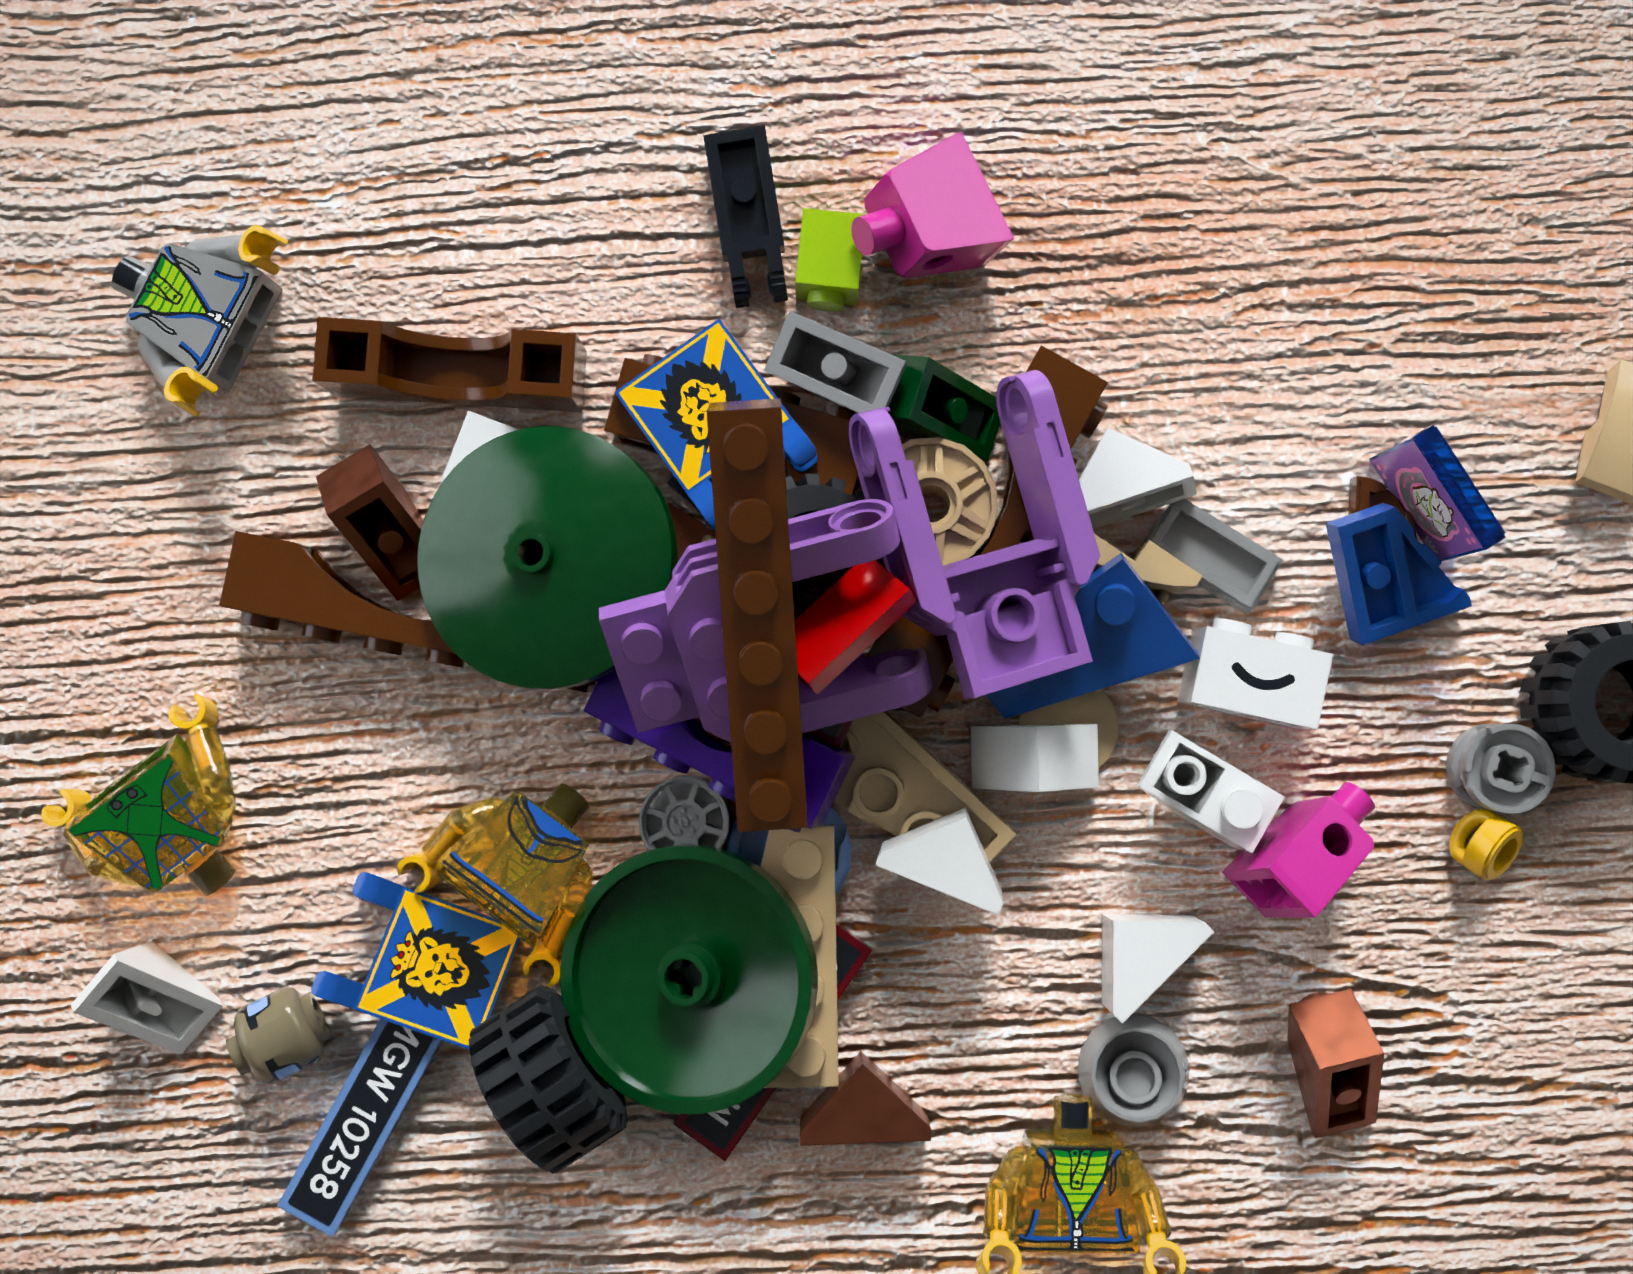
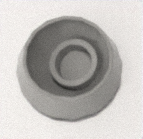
M1132 1014L1123 1024L1116 1017H1112L1091 1031L1080 1050L1077 1073L1083 1095L1097 1113L1115 1124L1137 1128L1158 1123L1177 1109L1187 1092L1190 1067L1185 1047L1171 1028L1153 1017Z

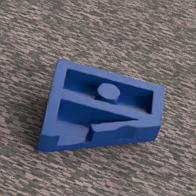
M1381 503L1326 523L1350 640L1363 646L1472 606L1471 599L1465 590L1454 586L1439 566L1442 562L1429 546L1418 542L1414 535V528L1397 507Z

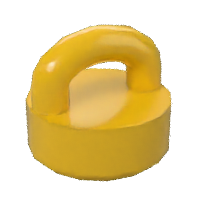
M1477 809L1465 814L1457 822L1449 838V851L1456 862L1483 880L1490 881L1500 877L1514 862L1523 844L1524 835L1520 826L1503 816L1487 809ZM1477 826H1480L1466 847L1468 836Z

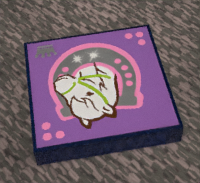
M1432 425L1369 458L1388 490L1400 501L1406 512L1409 511L1412 515L1416 533L1423 544L1428 545L1441 562L1487 550L1506 538V532L1437 426Z

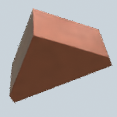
M862 1051L838 1075L839 1087H827L800 1117V1146L931 1141V1127L926 1111Z

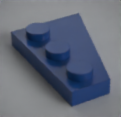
M1120 553L1093 572L1088 582L1080 586L1075 596L1093 662L986 694V696L1004 719L1188 663L1200 659L1195 647L1127 559Z

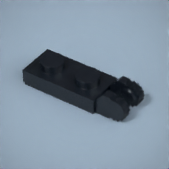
M765 125L703 135L724 262L729 263L736 309L750 306L751 291L749 279L744 274L742 259L767 256L769 293L773 296L774 303L787 301L788 296L781 253H785Z

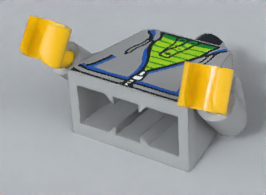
M253 225L243 235L194 239L186 248L168 243L161 247L152 266L131 256L124 257L118 263L112 275V287L114 290L134 299L126 314V323L141 333L138 339V350L158 383L164 388V395L168 401L192 416L197 417L201 412L196 409L195 403L203 391L208 390L215 394L218 387L230 392L283 290L267 275L255 268L258 267L272 275H277L280 267L270 261L271 255L278 246H287V239L260 225Z

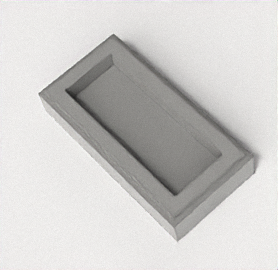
M1186 499L1167 504L1143 542L1152 541L1201 574L1203 577L1197 585L1244 614L1252 612L1283 561L1282 558Z

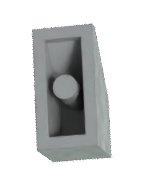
M789 311L763 371L856 413H862L889 406L908 362Z

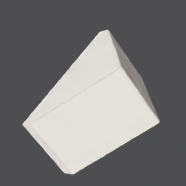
M1107 428L1079 479L1093 529L1197 495L1190 464L1110 428Z
M1097 724L971 726L972 789L1048 792L1099 787Z
M966 807L882 843L876 859V866L999 915L1003 906L1002 890Z
M1102 914V1004L1123 1024L1214 931L1206 922L1192 915Z
M153 941L114 953L71 1004L73 1013L180 1055L183 1054L223 1006L220 999Z

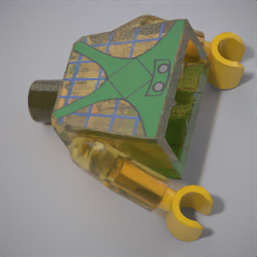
M195 693L194 698L198 703L199 712L196 718L189 722L184 708L174 704L169 709L168 715L172 724L189 732L185 741L176 734L94 797H91L85 790L60 789V795L67 801V813L58 805H45L42 809L41 818L43 822L49 826L66 827L63 836L87 873L131 886L139 884L151 892L161 890L184 873L205 896L219 890L236 872L235 867L216 849L229 835L233 822L232 815L236 809V800L230 763L219 734L213 728L218 720V709L213 701Z

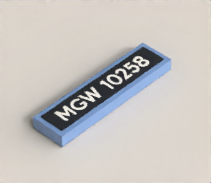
M383 1019L379 1020L277 1207L331 1237L340 1230L442 1045L443 1040Z

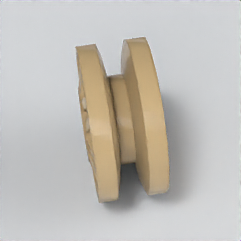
M941 437L912 439L902 444L906 461L913 460L922 494H937L944 499L947 505L948 513L937 522H930L942 565L945 566L974 557L990 537L998 513L996 484L987 466L965 445Z

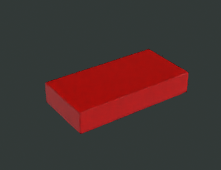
M876 560L853 566L795 620L798 678L818 695L917 602L910 588Z

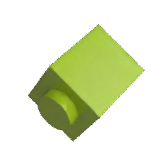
M803 208L795 279L796 299L807 300L808 307L827 312L842 311L844 304L857 305L862 253L854 244L851 227L856 217L866 214Z

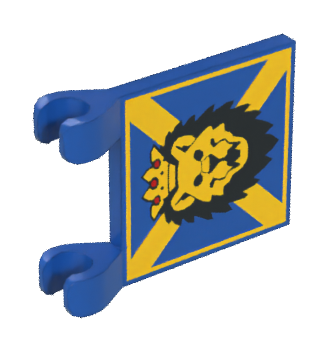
M720 318L614 392L714 532L715 519L706 411L710 403L778 399ZM781 403L784 454L797 472H806L818 462L816 448Z
M361 872L355 881L352 893L360 900L393 911L364 984L331 972L320 971L315 977L311 993L324 1000L469 1049L471 1030L489 1019L492 1015L521 936L498 919L422 892L415 893L413 889L367 872ZM509 924L515 930L523 934L524 930L522 928Z

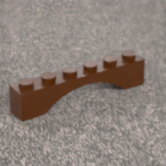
M1041 345L1026 372L1038 370L1049 380L1056 397L1071 450L1079 434L1090 438L1104 416L1108 405L1099 401V398L1108 382ZM1009 450L1008 478L1001 511L990 537L979 555L1018 545L1019 542L1025 543L1034 540ZM1073 457V461L1076 466L1078 460ZM901 616L874 642L866 657L897 649H913L918 651L917 648H923L925 650L933 681L932 689L921 700L900 707L916 717H922L927 707L938 712L951 691L956 679L946 673L953 662V657L947 635L936 637Z
M781 398L710 403L706 412L738 832L808 828Z
M235 531L219 606L240 610V624L278 631L280 620L285 619L304 623L301 636L340 643L342 631L365 635L363 645L365 649L402 655L405 643L428 648L426 661L463 668L464 661L446 644L431 620L414 619L395 613L363 596L335 572L318 550L299 543ZM589 683L565 689L587 693Z

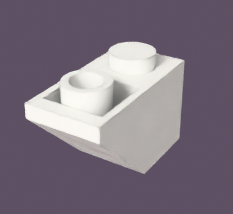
M1173 730L1168 731L1137 784L1140 789L1178 816L1232 848L1250 853L1254 852L1285 798L1283 795Z

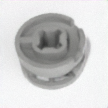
M1480 724L1465 730L1455 739L1447 755L1446 773L1454 793L1467 805L1476 809L1516 814L1533 809L1547 797L1555 780L1556 766L1549 745L1534 730L1519 724Z
M684 775L662 782L648 794L640 810L639 829L645 846L649 851L677 845H705L721 848L727 840L732 823V814L727 798L710 789L708 786L709 780L698 776Z

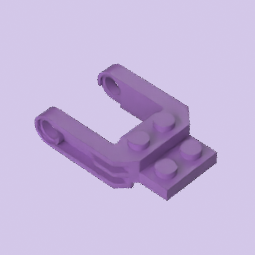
M1038 370L1002 378L996 393L999 418L1034 540L945 566L941 562L913 460L906 461L897 428L888 413L890 408L882 407L854 414L849 422L851 451L865 500L879 499L887 501L894 510L900 543L894 551L884 556L883 560L886 569L910 588L917 600L902 616L936 637L947 635L964 699L977 698L1093 662L1075 596L1080 586L1088 582L1100 558V552L1053 388L1047 377Z
M866 499L788 519L792 582L874 561L894 551L900 543V537L892 505L884 500ZM716 539L689 545L673 569L672 579L664 591L599 608V622L637 733L700 717L704 731L731 742ZM917 648L918 651L913 649H897L865 657L864 653H862L818 695L799 679L802 733L907 706L924 698L933 686L925 650L923 648Z

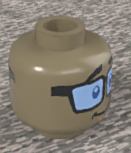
M283 987L243 1006L237 1011L234 1018L235 1036L226 1040V1046L234 1066L241 1075L252 1071L260 1081L272 1085L317 1064L324 1054V1042L331 1039L332 1035L326 1017L311 992L302 996L294 988Z

